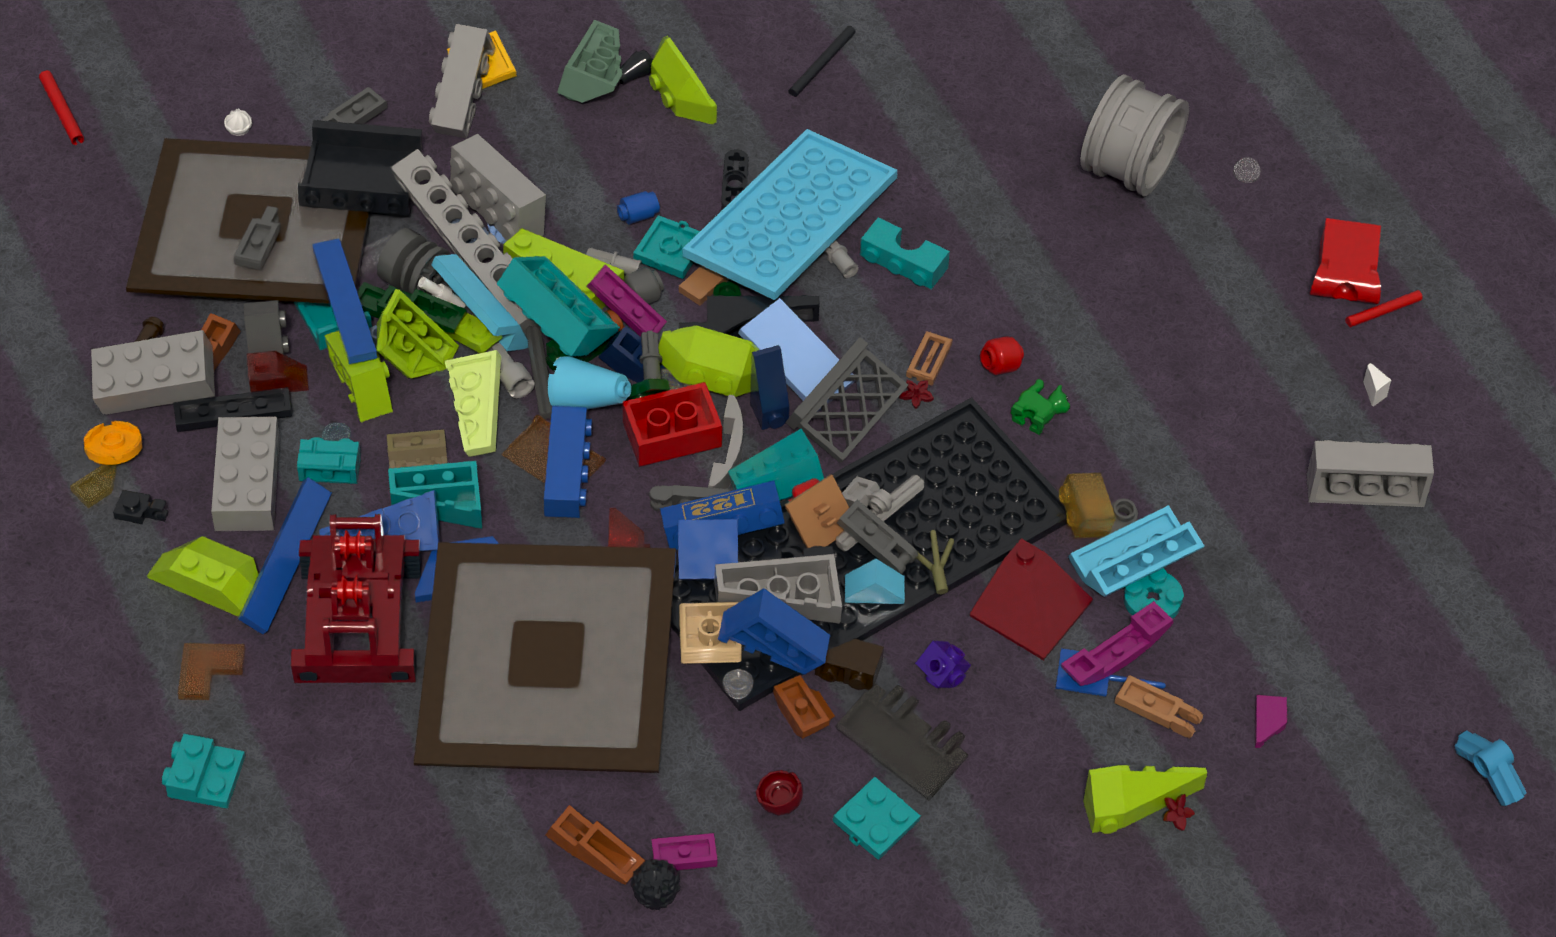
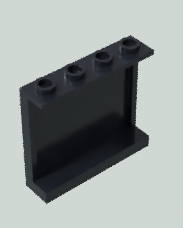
M314 120L312 125L313 141L303 181L298 183L299 206L409 216L412 200L409 197V192H405L395 180L391 167L417 149L422 153V129Z

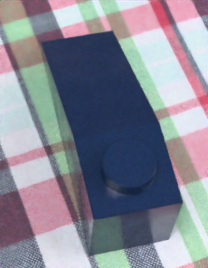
M625 325L611 338L598 358L614 371L625 375L632 381L638 383L644 380L643 364L640 363V357L642 356L641 337ZM660 363L661 379L668 380L670 390L687 386V384L679 382Z
M779 345L752 352L750 405L762 430L779 428L786 424L785 422L789 419L790 406L782 353Z

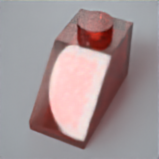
M277 351L247 353L248 378L251 392L288 387L289 392L309 390L306 365Z
M609 508L608 547L650 548V544H644V531L616 508Z

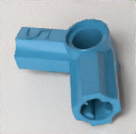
M1469 731L1459 735L1458 741L1455 744L1457 754L1474 763L1477 771L1484 778L1488 779L1501 806H1507L1524 798L1527 792L1512 765L1514 763L1513 753L1503 740L1498 739L1492 743L1478 734H1472Z

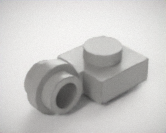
M856 476L842 492L850 507L857 499L866 507L869 505L879 514L887 512L892 507V496L887 491L880 489L876 482Z

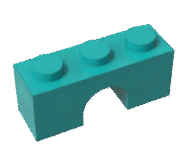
M878 217L861 238L860 256L870 263H877L887 268L893 274H900L912 280L918 286H925L932 290L948 269L950 251L927 240L915 250L903 249L900 247L902 228Z

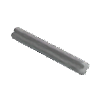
M912 475L890 493L893 501L891 502L892 507L887 512L879 514L873 509L870 510L882 521H885L924 489V480L918 475ZM845 530L836 537V545L842 551H848L858 542Z

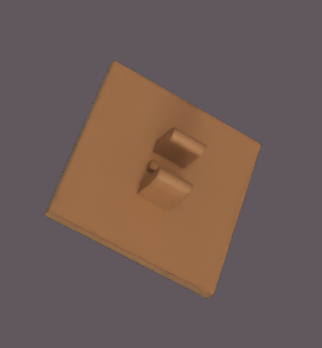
M831 474L785 504L806 548L813 546L826 547L834 542L836 537L844 531L837 522L849 509V506Z

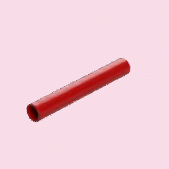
M48 70L41 72L39 79L71 143L77 145L75 137L78 138L79 143H83L84 136L52 73Z

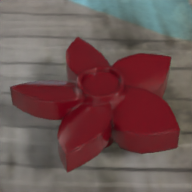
M907 380L908 390L899 396L902 400L912 399V406L915 409L920 406L921 401L931 402L934 400L933 395L928 391V380L920 381L918 385L913 381Z
M1181 794L1178 796L1176 802L1172 798H1164L1169 810L1164 814L1163 821L1173 822L1177 829L1184 831L1186 818L1195 815L1191 808L1184 807L1186 795Z

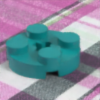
M1164 568L1126 586L1124 589V605L1132 616L1154 601L1173 619L1179 613L1184 598L1180 583L1172 575L1168 574ZM1149 592L1159 594V600L1156 601L1154 598L1148 599Z

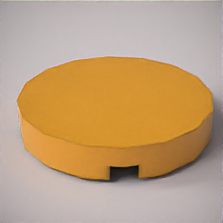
M111 421L112 425L104 426V423L95 426L84 437L86 455L90 460L104 465L121 464L130 461L142 449L143 441L138 427L123 421Z

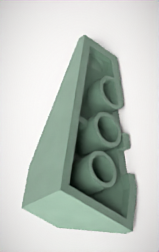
M597 20L593 21L565 66L557 91L558 94L565 96L569 100L583 103L615 90L622 77V69H620L621 56H619V29Z

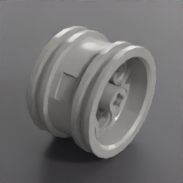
M1125 74L1119 76L1106 91L1088 127L1081 150L1080 163L1082 169L1093 171L1099 177H1104L1107 174L1124 181L1126 189L1136 190L1138 194L1148 196L1166 174L1181 143L1188 121V102L1183 99L1177 100L1174 95L1168 93L1160 96L1146 90L1144 82L1140 80L1133 81L1132 77Z

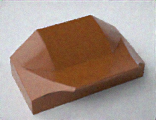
M801 675L774 686L773 694L779 709L795 734L802 739L829 726L830 720L835 717L820 692L809 688Z

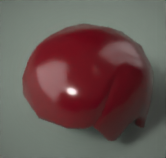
M784 770L772 771L760 780L756 796L765 811L777 816L790 814L800 805L803 797V787L794 772Z

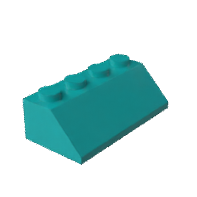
M546 256L514 257L497 282V285L504 291V296L523 309L522 313L527 318L534 320L541 327L542 333L553 338L560 345V350L568 356L588 355L620 329L608 315Z

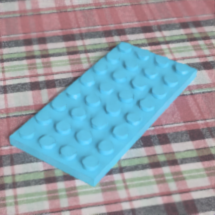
M806 129L683 247V257L776 300L897 179V169Z

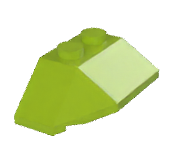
M668 35L663 37L651 63V75L649 76L651 87L653 90L660 92L664 106L666 108L670 107L676 116L708 124L717 123L716 103L708 95L705 87Z
M395 289L377 322V351L410 379L445 370V361L453 359L459 345L404 293Z
M697 325L680 328L672 332L670 330L663 331L658 344L659 354L662 356L661 363L679 382L688 385L706 382L709 391L726 396L734 395L737 397L751 392L752 352L759 350L752 341Z
M201 536L163 553L148 573L147 578L239 617L257 580L258 571L253 557Z

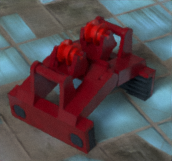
M330 514V535H313V540H300L302 579H308L305 649H292L291 669L294 683L416 682L417 667L414 648L400 649L403 579L421 578L420 540H405V535H384L381 514H375V517H337V514ZM339 529H375V540L372 536H362L361 530L358 531L356 536H350L347 530H345L344 536H340ZM335 620H368V621H335ZM335 633H368L370 650H334Z

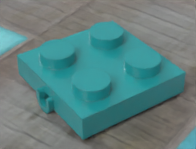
M658 215L633 252V259L641 260V263L683 279L694 263L683 257V247L700 231L689 227L688 223L683 220L678 223Z
M874 777L834 815L833 822L849 835V840L854 845L858 846L860 844L879 860L920 821L921 815Z

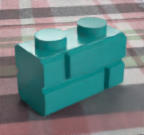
M313 437L309 440L301 439L297 461L299 481L309 477L315 482L357 484L361 461L359 442L346 438L339 441H327L319 437Z

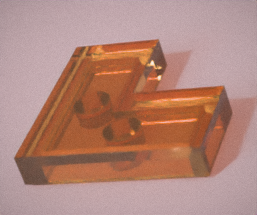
M184 643L178 688L179 700H209L212 675H243L245 644Z

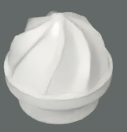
M238 108L235 111L231 110L230 114L226 116L224 124L225 128L232 135L241 136L249 131L252 120L246 111Z

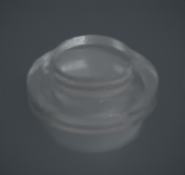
M1250 157L1240 159L1233 169L1234 176L1239 181L1245 183L1256 181L1261 173L1258 162Z
M732 670L725 675L723 688L730 697L742 699L752 691L753 678L745 670Z

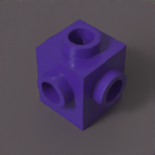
M932 641L915 663L927 675L926 680L936 688H953L958 686L965 679V673L971 666L964 659V652L947 641Z

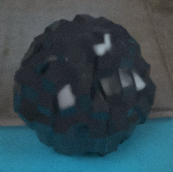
M650 859L633 871L630 884L634 896L647 909L660 910V908H667V905L674 901L676 894L680 891L679 872L668 861Z

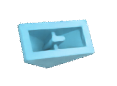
M874 559L845 575V603L904 604V576L878 559Z

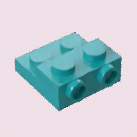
M183 734L181 742L175 741L173 744L171 758L174 759L172 767H166L163 772L162 785L166 787L167 796L169 798L228 809L245 760V752L215 746L214 739Z

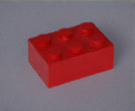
M706 382L623 401L622 403L623 424L639 467L722 447V424Z

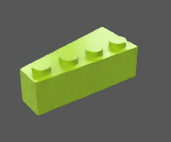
M523 228L503 244V254L507 252L512 259L514 257L546 256L601 310L607 305L586 287L587 284L605 264L624 280V270Z

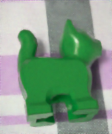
M1037 379L1034 385L1023 391L1018 402H1015L1011 407L1012 421L1023 426L1025 418H1030L1032 425L1029 427V430L1039 436L1044 425L1049 423L1054 415L1067 413L1070 409L1068 397L1062 392V385H1059L1049 395L1048 399L1039 394L1044 388V382L1041 379Z

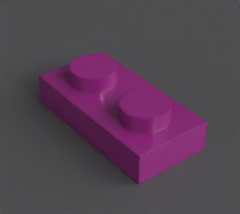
M714 833L652 839L653 860L668 861L669 864L671 863L675 866L676 870L717 867Z

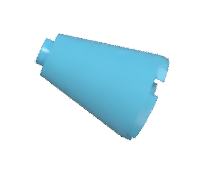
M570 356L558 358L553 366H557L555 373L549 374L548 396L552 406L587 407V410L622 404L631 394V384L625 375Z

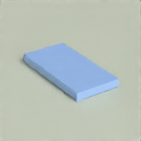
M780 298L744 325L738 332L743 339L752 341L759 350L776 345L780 346L786 384L803 401L839 361L834 353ZM844 381V390L855 381ZM828 399L827 404L830 403L833 399Z

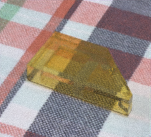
M118 464L101 465L70 485L71 491L87 508H90L112 493Z

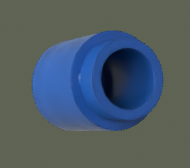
M647 191L621 198L620 205H617L619 218L621 221L626 220L628 225L652 218L655 213L660 211L655 193H648Z

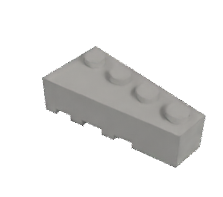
M456 24L454 32L449 34L448 48L450 50L448 57H444L441 71L444 74L442 82H438L436 86L435 97L437 102L436 107L431 108L429 123H431L435 133L467 138L476 111V104L473 103V100L480 98L482 92L481 75H487L490 67L488 55L494 54L495 45L487 29Z
M834 554L715 565L714 586L717 602H741L764 588L809 620L840 623L842 602Z

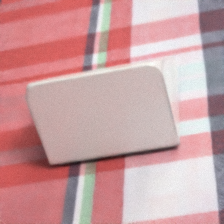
M1370 363L1367 365L1363 382L1371 405L1374 407L1387 397L1391 379Z

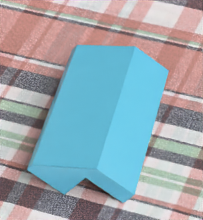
M457 254L434 257L431 264L433 268L494 336L502 335L503 338L498 342L506 351L528 348V340L517 321Z
M1168 505L1070 553L1068 558L1081 580L1106 597L1204 548V544L1190 521L1181 525Z

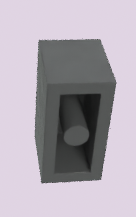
M278 300L244 303V321L250 367L285 364L284 353H289L288 336H282L281 328L286 327L285 310L279 311Z

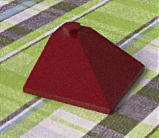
M1021 538L1004 558L969 616L1044 661L1092 603L1093 598L1046 552Z

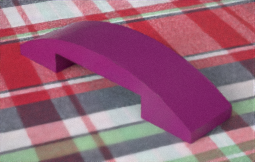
M1153 601L1131 616L1130 625L1090 652L1085 648L1061 663V667L1080 686L1102 680L1119 671L1149 649L1172 626L1173 619Z

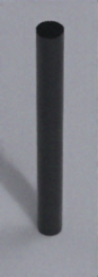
M847 26L788 90L790 95L797 97L856 33L852 26Z

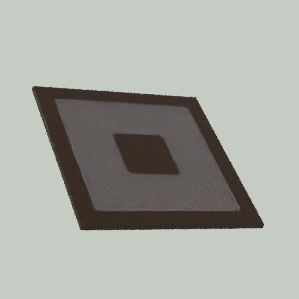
M164 138L126 292L330 304L313 253L312 244L340 239L356 286L370 212L299 206L298 183L303 181L311 146ZM267 206L278 208V223H281L280 232L262 269L258 270L234 265V254L252 218L261 219Z
M438 542L414 766L659 773L676 548Z

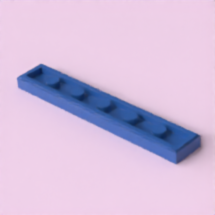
M340 239L312 244L313 253L349 364L377 359V351Z
M309 477L303 480L238 618L261 634L268 631L299 565L300 540L311 539L332 494Z

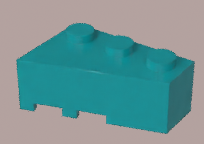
M802 428L728 471L733 490L774 480L779 501L793 496L792 489L796 485L813 478L819 481L824 479L818 455Z
M476 461L388 469L391 505L435 490L438 521L482 529Z

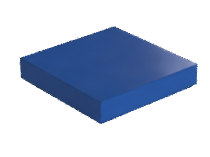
M738 519L678 520L679 580H714L716 564L738 563Z

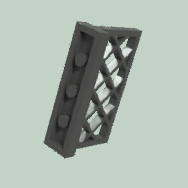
M861 337L858 338L785 422L793 430L796 427L802 428L806 435L840 463L844 461L908 387L905 381L866 349L868 343ZM863 359L873 366L874 374H861L860 363ZM856 381L858 393H845L843 382ZM862 381H875L877 393H864ZM881 381H890L898 389L895 393H883ZM840 399L842 412H828L827 400ZM846 399H859L861 412H847ZM865 399H878L879 411L867 412ZM812 418H823L825 431H816L808 422ZM829 418H842L844 431H831ZM848 418H862L863 430L850 431ZM832 437H845L847 448L843 453L833 446Z

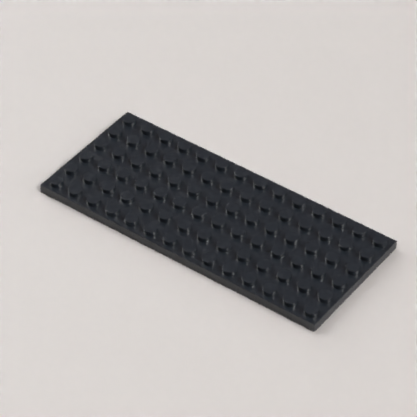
M972 397L831 474L841 493L856 476L876 482L880 489L887 491L889 494L912 475H918L924 480V489L883 522L932 564H934L930 531H936L940 560L949 539H954V544L944 566L948 592L1003 561L1021 538L1033 544L1076 519V511ZM793 496L780 502L785 521L784 524L738 535V563L781 559V549L787 547L794 548L799 553H803V548H806L785 507V504ZM835 540L828 546H833L842 602L840 623L810 621L830 634L828 650L853 639L863 641L944 594H937L932 571L916 558L912 563L906 565V570L902 574L905 583L904 604L845 603V575L878 558L859 542L848 551H842L837 547ZM895 548L891 551L896 557L900 555ZM676 559L671 628L680 638L679 605L681 603H712L717 601L714 580H679L678 559ZM742 645L741 662L700 663L738 711L771 694L774 686L796 676L804 675L770 661V655L757 650L753 654L744 651L745 645Z

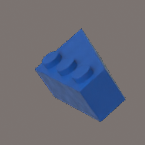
M763 588L723 612L718 640L727 643L730 639L745 645L744 651L752 654L755 650L770 655V661L806 674L825 663L830 634Z

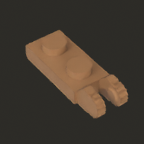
M1131 675L1128 676L1115 698V704L1168 729L1171 728L1174 732L1186 738L1193 736L1195 728L1188 722H1185V720L1194 724H1200L1203 719L1202 712L1197 710V708L1195 709L1184 703L1182 699ZM1179 714L1185 720H1182L1176 716Z

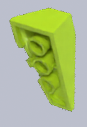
M1117 765L1089 770L1083 802L1092 833H1113L1167 807L1164 798H1172L1176 802L1177 797L1181 794H1185L1187 797L1203 789L1207 777L1206 768L1172 767L1165 772H1158L1155 770V766H1145L1143 771H1130L1129 765Z

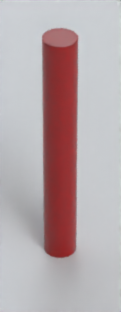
M1419 290L1348 316L1345 321L1351 328L1419 302L1423 299L1422 293Z

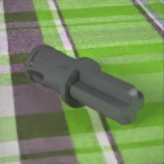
M649 330L641 334L642 356L640 357V363L643 364L644 380L661 379L660 363L662 362V356L659 354L658 334Z

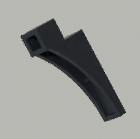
M751 295L707 296V322H679V329L697 325L742 338L738 334L739 330L779 298L803 322L819 321V296H779L776 300L766 296Z

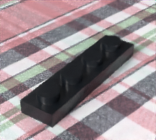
M288 387L173 402L177 432L218 427V417H277V419L292 417Z

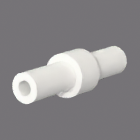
M422 277L419 280L418 286L431 293L432 296L465 308L466 304L459 296L452 293L451 288L441 283L436 284L426 277Z

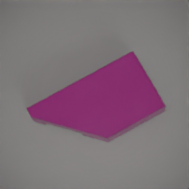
M1256 695L1255 748H1260L1264 745V742L1286 728L1287 697Z

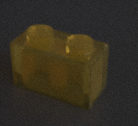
M1101 473L1068 474L1063 486L1059 489V498L1061 503L1065 505L1067 523L1072 527L1075 538L1105 537L1109 535L1116 517Z

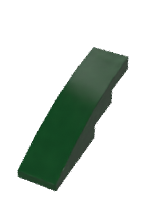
M363 282L357 293L363 311L369 312L371 316L380 318L395 289H400L389 285L387 290H383ZM415 289L413 294L400 290L444 332L455 333L467 313V310L418 289Z

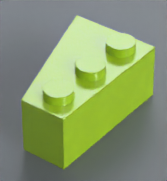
M339 331L324 335L329 358L341 383L345 382L351 391L348 397L351 403H356L357 416L360 422L393 412L386 378H389L390 374L385 361L381 362L378 351L377 359L349 364Z

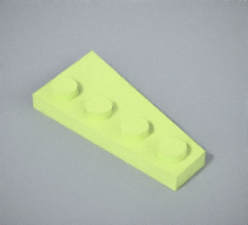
M497 350L446 360L445 365L450 375V388L454 393V406L459 416L458 424L464 451L469 457L496 452L501 355Z

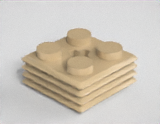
M739 602L681 603L679 605L681 663L741 662L742 645L730 639L727 643L718 640L723 612Z

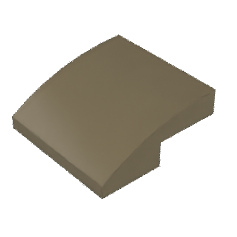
M444 429L387 435L389 468L448 463Z

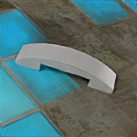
M728 395L724 413L723 433L731 434L725 464L713 463L708 488L728 489L731 484L728 471L739 465L741 461L743 420L741 409L734 395Z

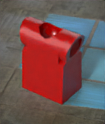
M1326 218L1320 243L1318 270L1310 295L1379 304L1381 286L1377 266L1381 225Z

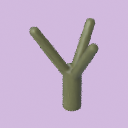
M931 530L934 564L919 552L917 559L932 571L937 594H945L948 592L944 566L954 544V539H949L940 560L936 531Z

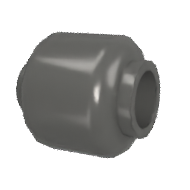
M647 267L627 274L623 280L648 304L658 301L661 297V291L664 290V285L656 270L651 271Z

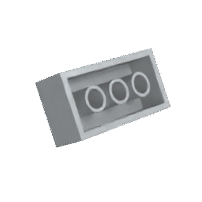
M479 134L451 146L450 183L455 194H461L468 205L482 215L489 225H494L507 241L522 228L540 236L544 235L546 194Z
M203 330L91 349L93 400L102 414H113L215 396L213 346Z
M218 417L211 510L215 531L274 530L280 441L277 417Z
M1315 441L1307 471L1308 500L1315 503L1424 507L1434 475L1431 445L1391 444L1387 442Z

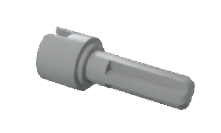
M496 342L486 352L497 350L501 355V383L513 398L517 399L527 396L535 386L532 376L522 363L514 362L505 348L499 342Z

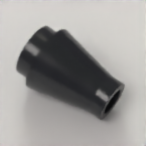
M644 49L640 52L635 51L620 67L622 69V77L619 82L622 85L651 73L653 59Z

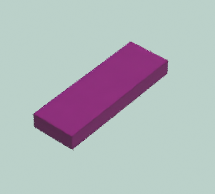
M606 264L586 286L640 337L643 332L649 330L658 333L667 322Z

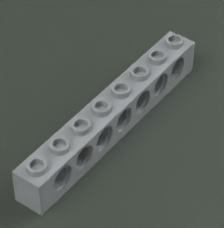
M419 149L393 165L391 170L397 183L405 192H409L410 199L454 254L459 256L517 321L524 334H526L528 326L538 325L534 320L527 318L522 313L523 309L507 299L503 294L504 291L497 285L498 280L512 261V257L507 252L502 254L498 249L500 244L492 233L486 234L482 229L484 224L476 213L472 215L466 209L468 204L461 194L455 195L451 190L453 186L444 174L439 176L435 171L437 166L429 155L424 157ZM423 180H430L426 184H419ZM445 199L443 203L435 204L437 200ZM453 219H461L458 223H450ZM470 238H477L473 243H466ZM485 258H493L489 263H482Z

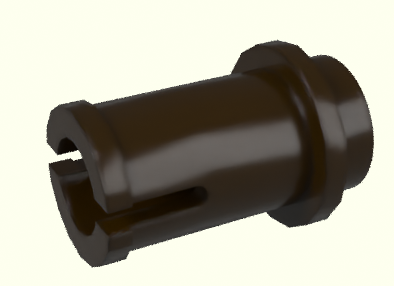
M153 316L145 319L142 323L143 328L134 342L154 339L158 335H162L164 323L159 318Z

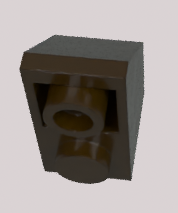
M853 639L827 650L826 661L823 665L815 668V675L827 682L837 681L848 684L856 690L866 689L873 691L883 663L884 647Z

